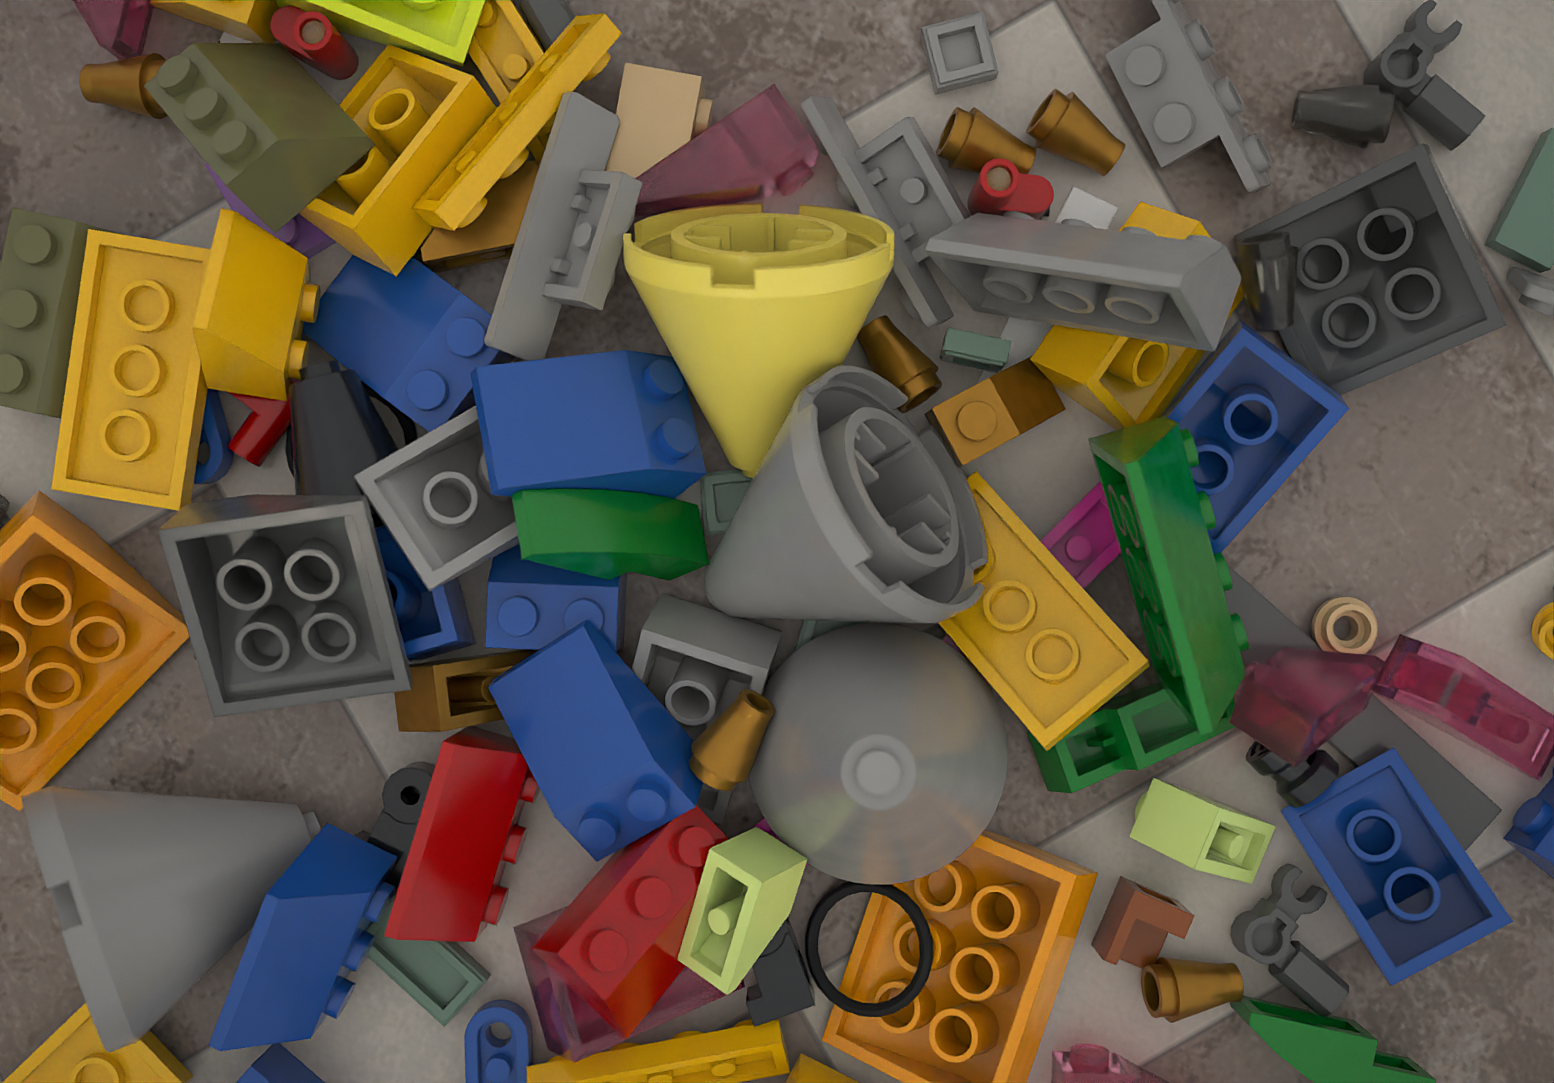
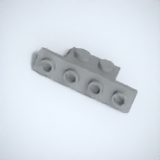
M1152 0L1161 20L1105 54V57L1160 167H1169L1221 138L1249 193L1260 191L1271 185L1266 173L1267 170L1273 167L1271 157L1256 133L1248 137L1237 115L1244 110V104L1235 85L1228 76L1221 79L1217 76L1208 58L1216 53V49L1207 29L1199 19L1190 22L1180 0Z
M565 92L562 95L484 338L486 346L523 361L545 358L562 304L602 311L607 294L615 280V269L623 247V234L627 233L633 223L635 206L643 182L624 172L605 171L619 127V117L577 92Z
M810 96L801 103V107L809 119L805 122L806 133L820 153L830 156L840 174L836 178V184L844 200L852 209H860L863 215H868L886 223L894 231V264L892 268L902 284V287L899 288V295L908 313L917 321L922 319L928 328L942 324L954 317L950 306L925 264V261L931 258L925 249L931 237L967 219L970 215L915 118L905 117L860 148L831 98Z

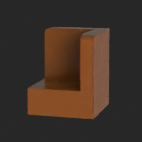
M1120 876L1091 945L1104 961L1116 965L1119 959L1143 969L1146 965H1154L1168 933L1185 939L1195 915L1178 900Z

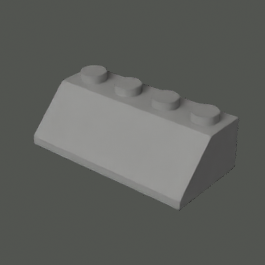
M1016 211L1005 212L1003 216L976 213L931 237L925 249L927 254L974 311L1215 352L1242 279L1227 246L1207 236L1190 235L1185 240L1160 237L1151 231L1139 227H1125L1122 231L1095 228L1089 223L1077 219H1064L1061 223L1038 221L1029 215Z

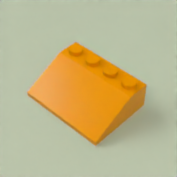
M40 490L0 530V800L18 811L23 808L22 796L41 790L190 637L184 616L92 528Z
M984 829L978 839L963 854L938 871L911 881L892 884L909 895L919 906L928 922L933 940V961L929 977L919 995L908 1006L894 1014L881 1017H864L844 1011L834 1004L822 1041L903 1083H1027L1098 872L1040 848ZM872 892L838 990L850 999L862 1003H880L896 997L910 984L917 971L920 948L916 928L904 909L887 896Z

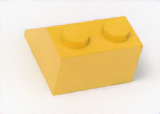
M223 208L220 209L192 324L206 386L208 389L288 401L289 386L291 385L292 378L301 380L299 370L307 366L309 343L308 341H302L301 335L304 322L315 323L320 303V285L310 283L309 263L306 256L238 212Z

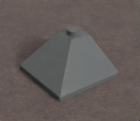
M1424 143L1235 235L1290 357L1340 395L1507 325L1455 202L1429 146Z
M251 494L189 503L158 530L214 717L411 690L414 683L367 496Z

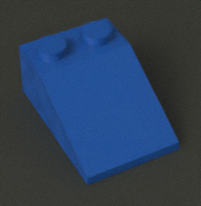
M352 255L320 298L315 323L304 322L302 331L348 370H355L359 379L429 432L476 406L470 374L476 367L511 363L515 358L486 346L484 338L492 315L414 257L395 276Z
M1238 319L1218 343L1215 352H1211L1162 415L1177 422L1180 430L1188 428L1195 442L1199 465L1190 469L1196 491H1205L1213 508L1216 527L1207 530L1213 554L1222 553L1349 410L1340 394L1241 319Z
M620 350L478 366L470 373L492 495L512 496V494L520 490L603 489L638 492L675 499L707 474L686 382L672 356Z
M587 619L494 678L489 684L488 688L554 817L596 862L696 807L704 782L692 772L689 766V760L693 755L691 744L694 740Z
M1394 747L1334 780L1320 796L1310 803L1297 808L1287 806L1280 810L1389 986L1408 978L1513 922Z

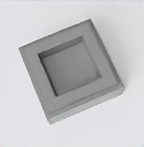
M983 11L921 28L920 37L935 95L997 78L999 71Z

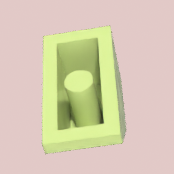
M1153 778L1149 790L1141 796L1136 805L1135 823L1129 837L1192 869L1252 884L1276 826L1186 788Z
M754 827L710 848L677 960L726 995L733 992L789 916L808 858L758 827Z

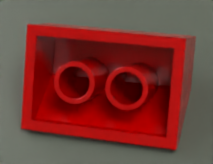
M468 726L442 742L384 936L396 940L475 942L488 923L495 926L499 923L509 893V888L500 886L506 862L514 865L517 863L527 834V827L518 825L525 801L534 804L540 791L514 738L475 726Z
M697 805L686 813L617 850L532 947L594 1011L625 1039L631 1035L686 967L677 960L709 850L729 840Z

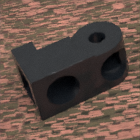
M411 763L391 774L385 782L382 792L384 808L371 834L362 830L354 835L397 856L387 883L395 886L396 890L401 881L435 769V765L431 763Z
M787 917L752 966L758 984L747 988L746 1005L754 1027L815 1006V990L789 917Z

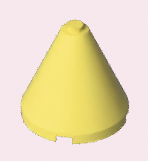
M733 203L685 208L645 218L634 223L635 242H632L631 233L623 234L625 269L729 463L735 468L741 469L744 476L754 478L803 387L828 370L842 366L894 264V231L889 225L876 218L843 209L805 204L799 205V215L763 213V203Z

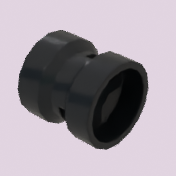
M1289 717L1275 723L1255 740L1246 754V761L1260 775L1270 776L1277 782L1276 792L1289 806L1297 808L1310 803L1320 796L1336 779L1340 768L1339 764L1325 750L1313 749L1312 745L1308 742V732L1295 718Z

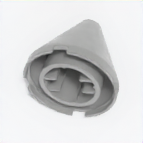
M851 365L834 367L803 387L711 557L710 564L706 567L705 591L709 601L715 608L734 618L936 623L970 608L978 601L985 587L980 582L972 586L974 569L988 562V550L984 527L976 501L961 468L956 464L947 445L935 427L930 425L918 432L897 409L908 401V397L878 374Z
M864 623L832 630L803 645L786 659L766 684L762 695L773 704L775 713L767 725L750 771V782L761 813L770 828L785 845L808 858L807 864L836 878L855 883L873 885L907 882L938 871L953 862L978 839L996 811L1006 780L1008 745L1005 725L996 699L984 678L961 653L947 643L918 629L897 624Z
M54 786L22 796L23 809L47 890L51 892L63 928L61 933L87 1007L106 1052L110 1053L137 1043L254 926L266 893L320 832L321 828L313 811L302 815L298 805L294 803Z

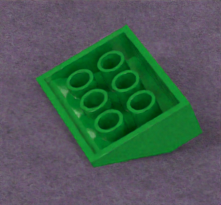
M1162 416L1090 438L1088 441L1114 533L1120 547L1121 558L1155 678L1198 734L1203 735L1215 730L1246 674L1240 652L1249 650V642L1239 615L1237 613H1229L1224 594L1225 591L1232 590L1233 588L1228 565L1222 553L1213 554L1207 530L1216 527L1212 505L1205 491H1196L1190 468L1199 465L1195 442L1188 428L1180 430L1177 422Z

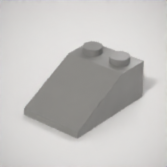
M476 406L354 476V480L364 495L367 496L368 501L429 592L519 544L512 496L491 494Z
M661 593L642 628L632 671L695 741L736 700L741 690L749 689L762 695L768 682L783 632L741 618H734L725 613ZM703 783L697 806L711 821L722 824L733 790L721 791Z

